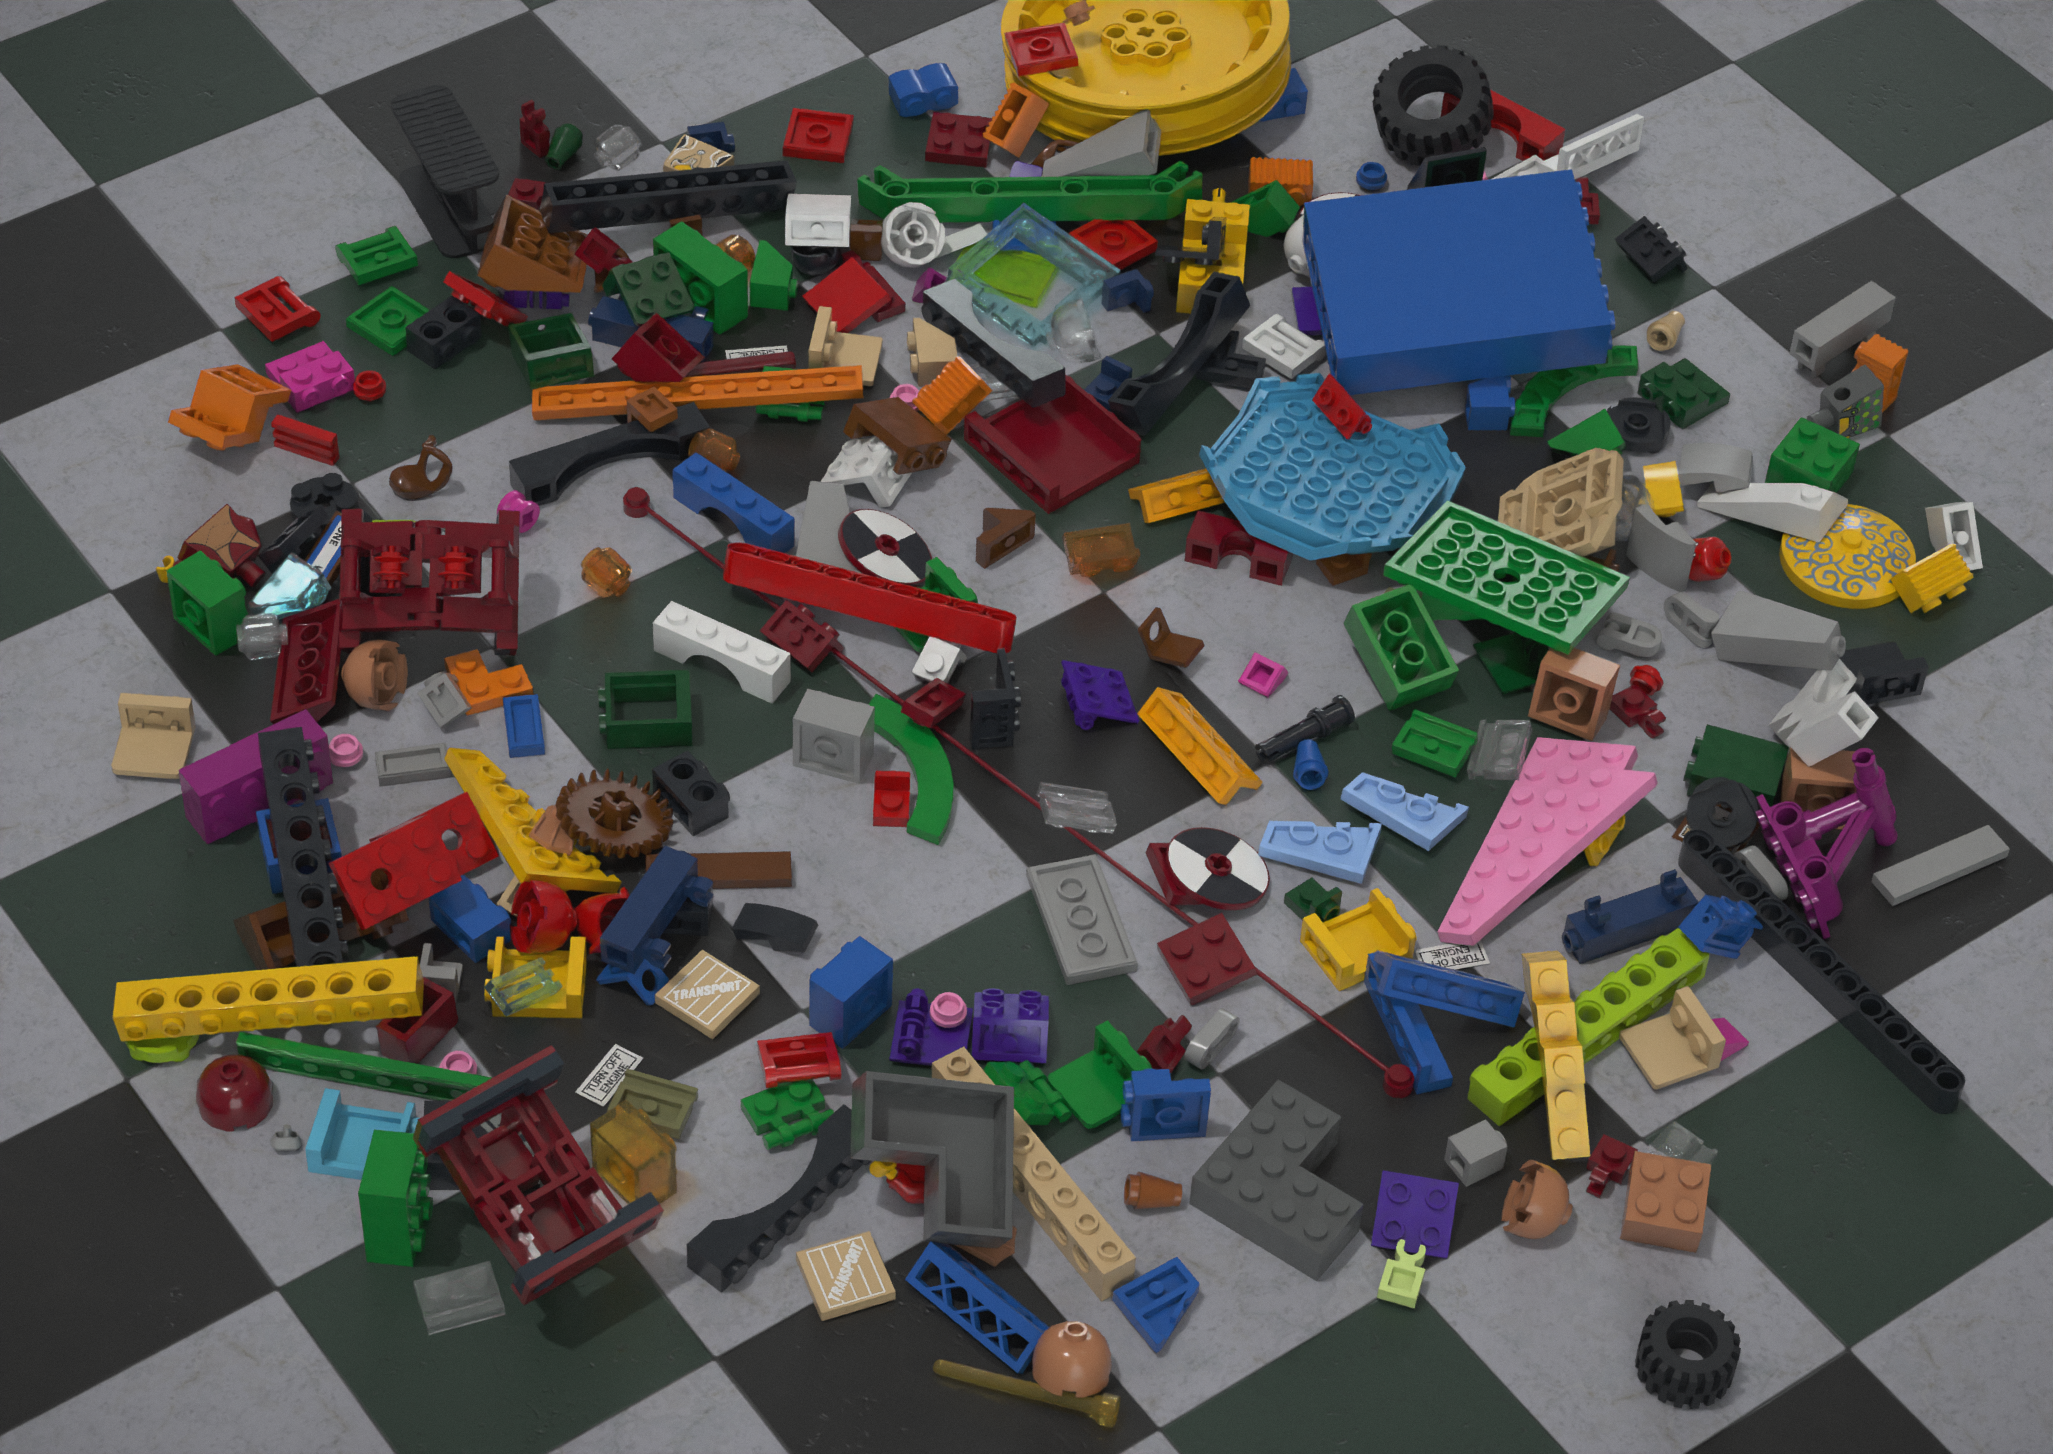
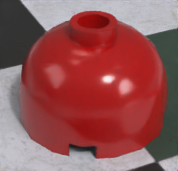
M538 880L524 881L520 884L515 894L511 914H518L517 926H510L513 945L518 952L530 954L550 953L560 948L566 942L570 933L575 930L577 913L573 910L572 902L566 892L556 884Z

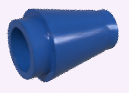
M1310 739L1303 740L1298 744L1293 771L1295 781L1302 788L1308 790L1321 787L1328 777V768L1318 748V744Z

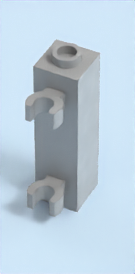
M1870 281L1794 331L1789 354L1798 360L1799 369L1802 370L1807 366L1812 370L1811 377L1813 379L1824 372L1825 363L1860 340L1862 342L1869 341L1876 334L1877 329L1890 321L1896 297L1873 281Z

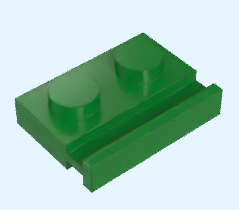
M1414 709L1412 717L1406 721L1392 744V754L1456 778L1469 757L1471 748L1478 742V733Z

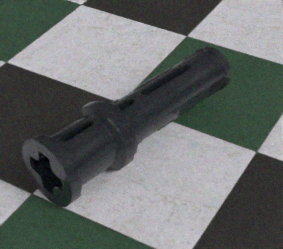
M1337 695L1332 699V703L1321 709L1313 708L1307 714V718L1256 744V755L1263 764H1268L1279 756L1297 748L1298 744L1303 740L1315 737L1325 738L1331 734L1332 729L1342 724H1351L1355 720V713L1350 702L1343 695Z

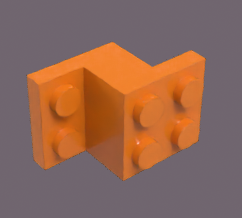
M238 364L203 369L200 371L191 406L171 410L168 423L180 428L179 432L183 435L199 437L207 441L206 445L216 450L223 451L233 446L244 447L245 444L259 442L269 407H273L274 404L288 402L291 389Z

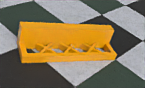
M1206 468L1128 489L1130 499L1140 501L1145 523L1225 503Z
M1157 687L1137 713L1219 804L1227 805L1240 787L1257 790L1263 783L1182 693Z

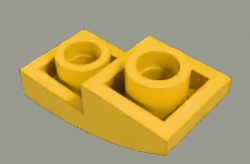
M1676 461L1643 466L1648 503L1653 512L1659 517H1671L1677 512L1684 511Z

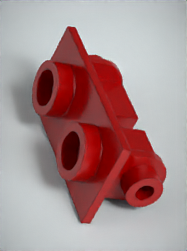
M1328 374L1312 401L1347 440L1351 438L1354 432L1368 433L1372 429V420L1369 415H1366L1364 410L1348 394L1344 387L1331 374Z

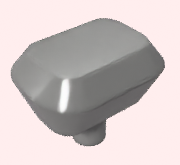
M288 1124L284 1125L283 1131H276L270 1140L271 1146L276 1151H296L302 1145L298 1132L291 1131V1125Z

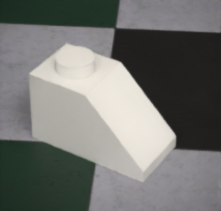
M1955 502L1925 508L1929 537L1936 552L1953 543L1956 545V549L1959 550V555L1963 556V561L1966 562V566L1970 570L1983 568L1973 502Z

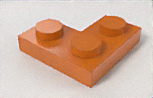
M478 649L444 658L447 673L455 674L459 680L456 683L472 707V709L465 713L466 716L503 706V697L533 695V687L522 664L488 673Z

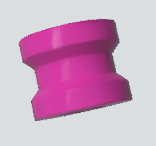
M517 490L506 494L497 508V515L499 510L520 511L519 533L531 529L540 514V507L533 501H526L524 494Z

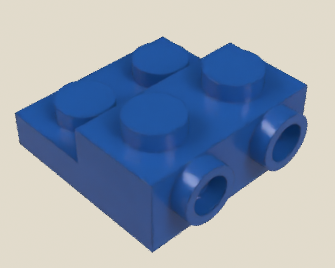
M1169 1069L1131 1071V1081H1123V1099L1125 1104H1121L1122 1127H1129L1131 1142L1206 1137L1211 1097L1209 1079L1187 1078L1171 1081Z

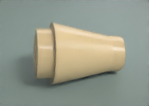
M1671 311L1668 315L1650 324L1647 329L1648 344L1658 351L1673 348L1681 328L1685 324L1684 316L1678 311Z

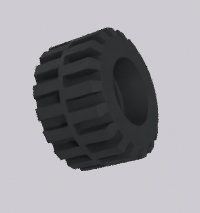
M1677 1300L1671 1301L1668 1304V1308L1662 1305L1656 1308L1654 1315L1650 1314L1646 1319L1635 1359V1367L1639 1368L1637 1375L1640 1382L1647 1381L1645 1389L1650 1394L1654 1392L1659 1394L1658 1400L1666 1403L1667 1400L1674 1402L1673 1407L1682 1408L1683 1404H1687L1690 1409H1699L1700 1403L1709 1406L1714 1404L1715 1398L1721 1399L1726 1394L1727 1388H1730L1741 1351L1739 1347L1740 1337L1739 1334L1734 1333L1735 1326L1732 1321H1724L1725 1314L1720 1310L1713 1312L1710 1310L1709 1304L1702 1302L1701 1306L1694 1305V1300H1685L1684 1304H1679ZM1672 1349H1689L1698 1353L1704 1359H1685L1673 1352Z

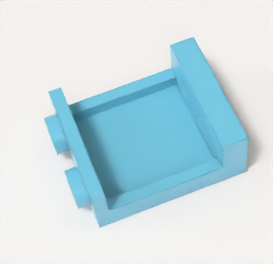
M325 1088L305 1148L308 1172L361 1180L374 1129L414 1133L417 1121L420 1119L416 1116L415 1103L407 1102L404 1113L344 1105L341 1101L340 1090Z

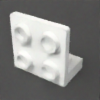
M874 436L864 439H850L844 443L841 452L835 461L829 465L827 473L821 482L844 485L864 482L878 506L882 508L891 506L912 473L896 474L893 468L898 459V454Z

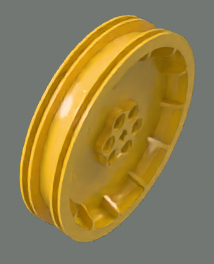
M1008 0L1003 11L1001 37L1005 55L1006 90L1011 88V83H1016L1049 103L1036 130L1054 140L1063 139L1080 143L1142 110L1149 109L1152 119H1155L1161 129L1159 156L1200 149L1233 137L1258 122L1279 101L1290 78L1291 57L1288 40L1290 15L1287 0H1086L1089 7H1095L1089 14L1090 19L1077 26H1073L1072 22L1065 24L1077 53L1079 66L1019 77L1007 49L1004 33L1063 23L1062 21L1067 19L1063 10L1082 0Z

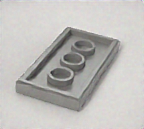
M1096 854L1027 867L1026 877L1066 985L1137 971L1138 962Z

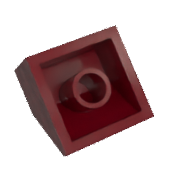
M656 313L627 340L612 357V360L624 375L631 377L635 382H680L705 357Z

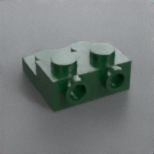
M1686 358L1671 366L1662 362L1641 374L1637 394L1642 398L1656 403L1655 408L1662 414L1664 409L1668 413L1670 420L1682 430L1728 404L1730 399V393Z

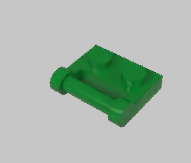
M396 226L386 228L384 233L350 244L343 242L335 245L339 261L345 264L358 285L418 266L417 255Z

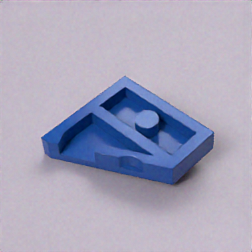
M1175 1257L1114 1290L1112 1300L1153 1351L1157 1353L1161 1351L1199 1293L1200 1283L1181 1260Z

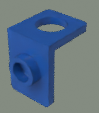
M644 959L635 974L607 964L596 979L600 985L627 980L646 1005H653L655 1003V994L669 982V978L662 969L651 965L646 959ZM646 970L651 971L655 977V987L652 991L646 990L642 984V975Z

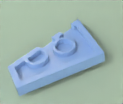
M1363 772L1343 788L1341 795L1342 801L1427 851L1467 817L1469 810L1468 806L1459 803L1456 804L1455 808L1438 803V797L1428 793L1425 794L1424 798L1407 793L1403 785Z
M1269 821L1259 846L1258 855L1362 884L1381 833L1382 823H1369V828L1350 827V822H1336V827H1322L1308 821Z

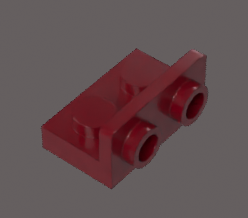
M785 600L760 629L764 637L780 649L789 652L790 657L811 673L833 648L839 652L844 650V647L837 640L840 634L826 622L822 625L815 622L816 616L801 603L796 607L788 600Z

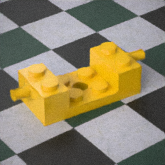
M1219 188L1213 190L1212 201L1187 199L1183 246L1207 248V245H1202L1203 226L1209 224V220L1213 217H1226L1224 256L1220 260H1216L1214 265H1198L1194 263L1195 258H1184V261L1180 264L1176 312L1191 314L1197 291L1213 272L1238 276L1243 284L1250 205L1225 203L1226 192L1223 189L1220 191V197H1218Z

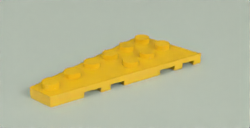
M459 748L448 749L444 760L463 791L468 792L482 822L520 883L538 880L556 884L564 891L618 892L622 882L614 874L607 877L599 869L601 862L593 855L586 856L575 847L576 839H574L573 850L569 856L566 853L562 854L547 850L529 837L531 830L545 810L540 808L536 811L529 805L528 800L530 796L522 789L515 790L505 782L507 775L481 751Z

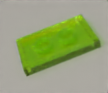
M982 240L963 248L948 274V279H956L969 290L1038 308L1059 270V261L1022 250H994L993 242Z

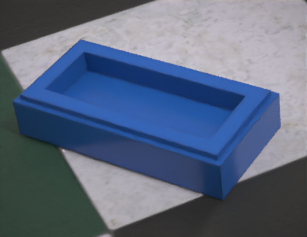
M538 694L503 697L509 758L545 755Z

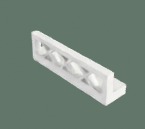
M1635 114L1560 148L1558 155L1539 163L1538 173L1572 169L1574 179H1577L1638 151L1644 117Z

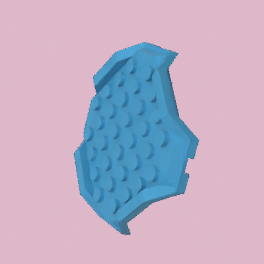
M1320 373L1297 375L1296 381L1280 383L1279 376L1256 378L1238 416L1211 448L1201 445L1200 458L1223 500L1248 534L1309 561L1345 553L1354 555L1394 551L1397 548H1401L1447 500L1452 501L1466 468L1457 452H1450L1447 447L1448 437L1439 423L1409 430L1364 411L1372 420V429L1365 434L1354 432L1351 438L1347 440L1312 401L1325 380Z

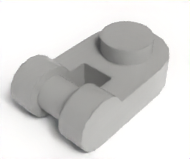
M1678 592L1666 598L1664 611L1669 622L1695 645L1702 648L1712 646L1713 639L1711 633L1719 621V614L1714 610L1703 608L1684 592Z
M1610 613L1604 622L1605 629L1600 631L1596 639L1598 646L1604 650L1616 648L1637 656L1649 657L1657 654L1660 650L1662 633L1656 626L1619 613Z

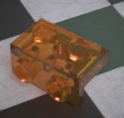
M1130 523L1065 532L1062 536L1070 575L1080 574L1081 577H1091L1099 574L1101 570L1113 569L1114 572L1128 571L1137 564L1141 556L1139 548L1135 549Z

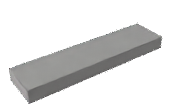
M1986 825L1873 874L1871 882L1887 901L1894 906L2004 859L2008 856L2010 848L1989 825Z

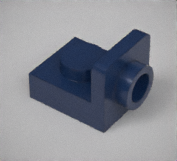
M724 122L687 126L688 136L729 154L735 152L733 134L727 133Z
M1135 269L1103 280L1101 304L1108 312L1136 302L1145 313L1151 310L1154 290L1150 281L1145 280L1140 272Z
M1105 356L1101 363V373L1084 390L1093 395L1096 401L1104 408L1112 412L1108 400L1125 379L1132 378L1133 370L1124 363Z

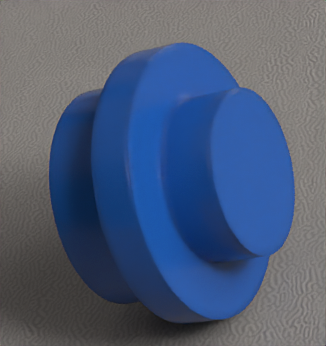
M1367 162L1357 171L1356 181L1367 190H1376L1386 185L1387 174L1381 164Z

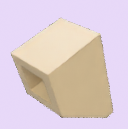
M913 318V331L907 332L908 351H914V354H910L911 373H917L918 386H925L931 384L937 375H941V371L947 363L955 361L957 357L955 338L921 318Z

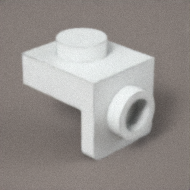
M930 636L912 673L928 682L939 678L948 683L958 662L964 663L967 656L960 649L961 644Z

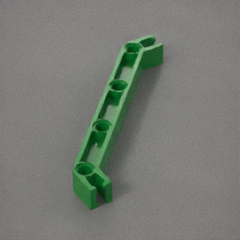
M1179 161L1158 175L902 179L879 165L874 168L875 183L871 182L870 177L864 174L857 178L859 204L882 219H885L896 207L913 202L922 203L932 208L936 213L935 216L938 218L939 223L993 222L994 220H999V222L1092 221L1094 219L1165 220L1171 219L1185 211L1187 199L1202 200L1203 174L1196 170L1192 173V176L1186 178L1188 166Z

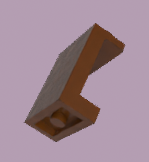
M899 397L854 404L843 430L851 439L875 435L898 454V459L893 468V471L898 475L939 468L947 457V450L952 440Z

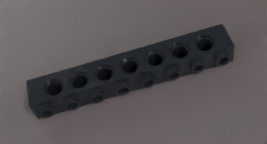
M788 160L544 183L540 212L549 234L589 230L595 227L599 229L669 222L672 219L701 215V218L780 211L786 210L788 194L795 193L797 181Z
M302 727L258 733L259 753L296 967L349 962L347 941H339L337 930L338 928H343L341 907H333L331 896L338 894L336 878L333 872L327 873L325 862L332 860L329 839H321L320 827H326L323 805L316 806L314 794L320 793L317 772L310 773L308 761L314 760L311 739L304 740ZM286 766H294L298 768V771L286 774L281 769ZM291 799H300L304 802L299 807H291L286 803ZM298 832H305L310 835L308 839L303 841L295 840L292 836ZM309 865L314 867L316 871L311 874H302L298 869ZM310 899H316L322 903L317 908H308L304 905ZM315 933H323L328 937L320 943L309 939Z

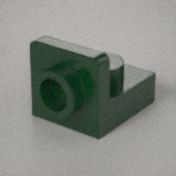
M1311 877L1285 893L1284 904L1302 921L1304 917L1316 913L1321 921L1325 922L1338 916L1342 891L1335 887L1327 892Z

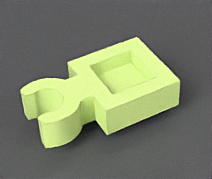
M1401 1239L1396 1246L1395 1260L1387 1259L1378 1288L1377 1298L1415 1308L1425 1274V1269L1421 1268L1424 1262L1426 1248L1424 1245H1420L1418 1253L1409 1255L1404 1251L1405 1240Z

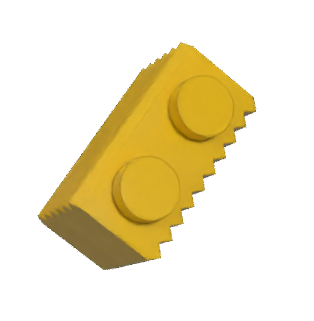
M1952 543L1891 577L1890 580L1910 613L1920 608L1926 613L1942 604L1939 598L1946 594L1950 600L1967 590L1964 583L1973 578V573L1970 572V568L1963 561V556L1959 555L1956 545Z

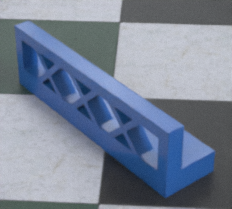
M1379 950L1376 951L1374 961L1384 966L1377 990L1382 995L1515 1027L1525 994L1524 991L1505 982Z
M1376 952L1368 954L1364 983L1402 1064L1406 1065L1414 1075L1413 1088L1416 1094L1451 1087L1453 1076L1418 1003L1382 995L1377 992L1384 966L1374 961Z
M930 1241L905 1279L1017 1373L1023 1374L1032 1360L1038 1339L1050 1328L949 1244ZM931 1262L940 1270L941 1285L930 1287L920 1279ZM949 1277L952 1278L955 1281V1283H950ZM962 1287L967 1291L968 1309L957 1310L953 1306L951 1289ZM937 1291H942L943 1297ZM977 1300L981 1302L984 1306L978 1307ZM990 1310L996 1315L998 1332L986 1334L980 1327L979 1312ZM970 1314L971 1320H969L965 1315ZM1006 1324L1012 1329L1006 1330ZM1019 1334L1029 1342L1018 1359L1009 1353L1008 1335ZM998 1337L999 1344L992 1338Z

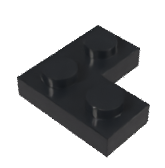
M1231 330L1197 371L1196 379L1251 388L1256 378H1263L1266 358L1237 354L1236 349L1240 331Z

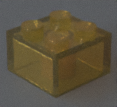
M626 1099L590 1123L592 1167H594L602 1180L627 1204L650 1191L659 1204L677 1193V1147L667 1133H661L652 1125L645 1111L642 1109L637 1110Z

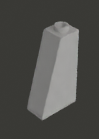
M1149 109L1142 110L1132 115V117H1128L1045 160L1041 177L1133 176L1157 173L1161 129L1155 119H1152Z
M810 481L795 556L862 573L845 556L838 540L839 526L845 516L850 513L844 484Z
M1744 591L1736 593L1711 633L1718 660L1833 670L1846 649V641L1841 635L1837 621Z

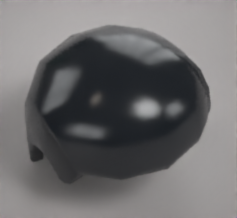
M790 245L795 267L807 275L818 276L825 274L840 260V247Z

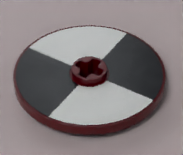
M859 509L845 516L838 529L839 544L845 556L860 572L917 587L925 582L926 562L931 560L932 556L925 541L912 527L891 514L874 509Z
M1205 827L1187 829L1175 835L1165 851V867L1171 880L1187 896L1206 906L1231 911L1250 908L1264 897L1268 889L1270 876L1265 861L1251 845L1231 833Z

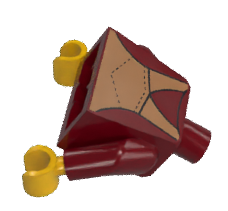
M228 504L212 515L209 520L183 542L177 557L179 560L175 562L174 558L168 555L162 560L164 567L158 566L155 568L160 581L168 583L166 570L201 550L211 560L215 559L218 561L224 572L232 579L239 576L252 588L266 574L265 571L254 563L262 546L254 520L238 515Z

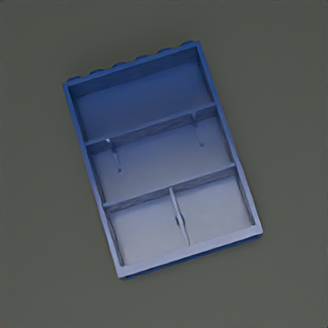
M1572 169L1304 203L1302 243L1330 374L1344 387L1349 395L1606 363L1607 351L1612 349L1610 331L1615 330V316L1613 310L1608 311L1606 305L1609 302L1608 289L1606 284L1601 285V261L1599 258H1594L1595 238L1592 232L1588 233V210L1586 207H1581L1582 187L1580 182H1575Z

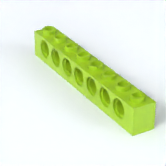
M1677 928L1667 936L1662 935L1658 937L1651 947L1642 954L1637 953L1633 955L1626 965L1616 973L1614 971L1608 973L1600 984L1591 991H1583L1576 998L1574 1004L1577 1039L1582 1045L1584 1065L1619 1040L1621 1030L1641 1024L1674 999L1676 990L1686 986L1692 987L1703 979L1710 954L1700 951ZM1535 1027L1531 1028L1523 1039L1513 1047L1510 1045L1505 1047L1498 1054L1497 1058L1488 1065L1482 1064L1477 1067L1470 1076L1467 1099L1498 1126L1504 1124L1544 1094Z

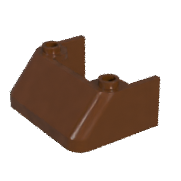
M379 869L373 871L371 875L373 887L378 890H384L387 887L388 876L384 871ZM336 882L338 894L331 896L333 907L340 906L342 912L343 928L337 929L339 941H350L371 934L372 939L375 940L394 933L393 925L409 921L404 909L365 930H361L338 882ZM310 899L304 903L308 908H317L322 904L316 899ZM285 901L233 920L237 933L257 970L289 968L288 964L295 962ZM315 933L309 939L320 943L328 937L323 933Z

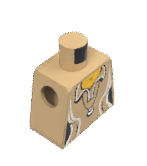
M684 134L665 160L663 172L734 165V156Z

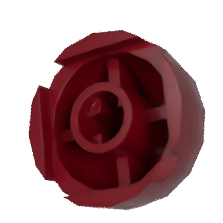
M241 1054L225 1055L216 1058L201 1073L197 1080L196 1103L202 1119L213 1128L229 1132L235 1131L234 1127H241L247 1124V1129L259 1124L268 1116L273 1107V1087L265 1068L254 1059Z

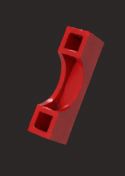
M1490 90L1494 109L1491 128L1499 129L1514 139L1517 144L1516 158L1525 161L1537 155L1545 161L1559 154L1560 148L1563 147L1565 128ZM1444 93L1441 117L1450 113L1458 105L1460 99L1452 94Z

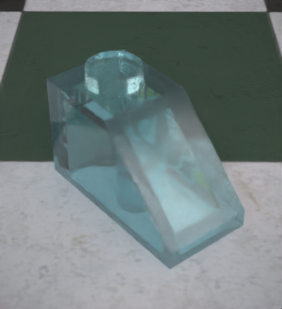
M291 552L248 603V607L261 623L280 620L322 604L331 586L321 571Z

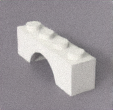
M671 601L653 622L655 652L682 664L693 655H704L713 658L726 666L734 674L743 691L773 704L791 682L789 652Z

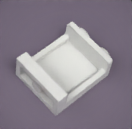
M788 194L785 216V245L849 247L851 195Z

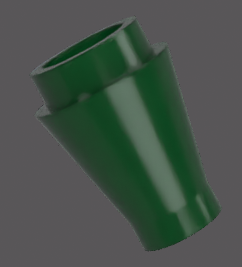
M565 123L555 129L548 154L544 159L546 165L551 169L560 170L563 164L582 147L583 134L576 126Z

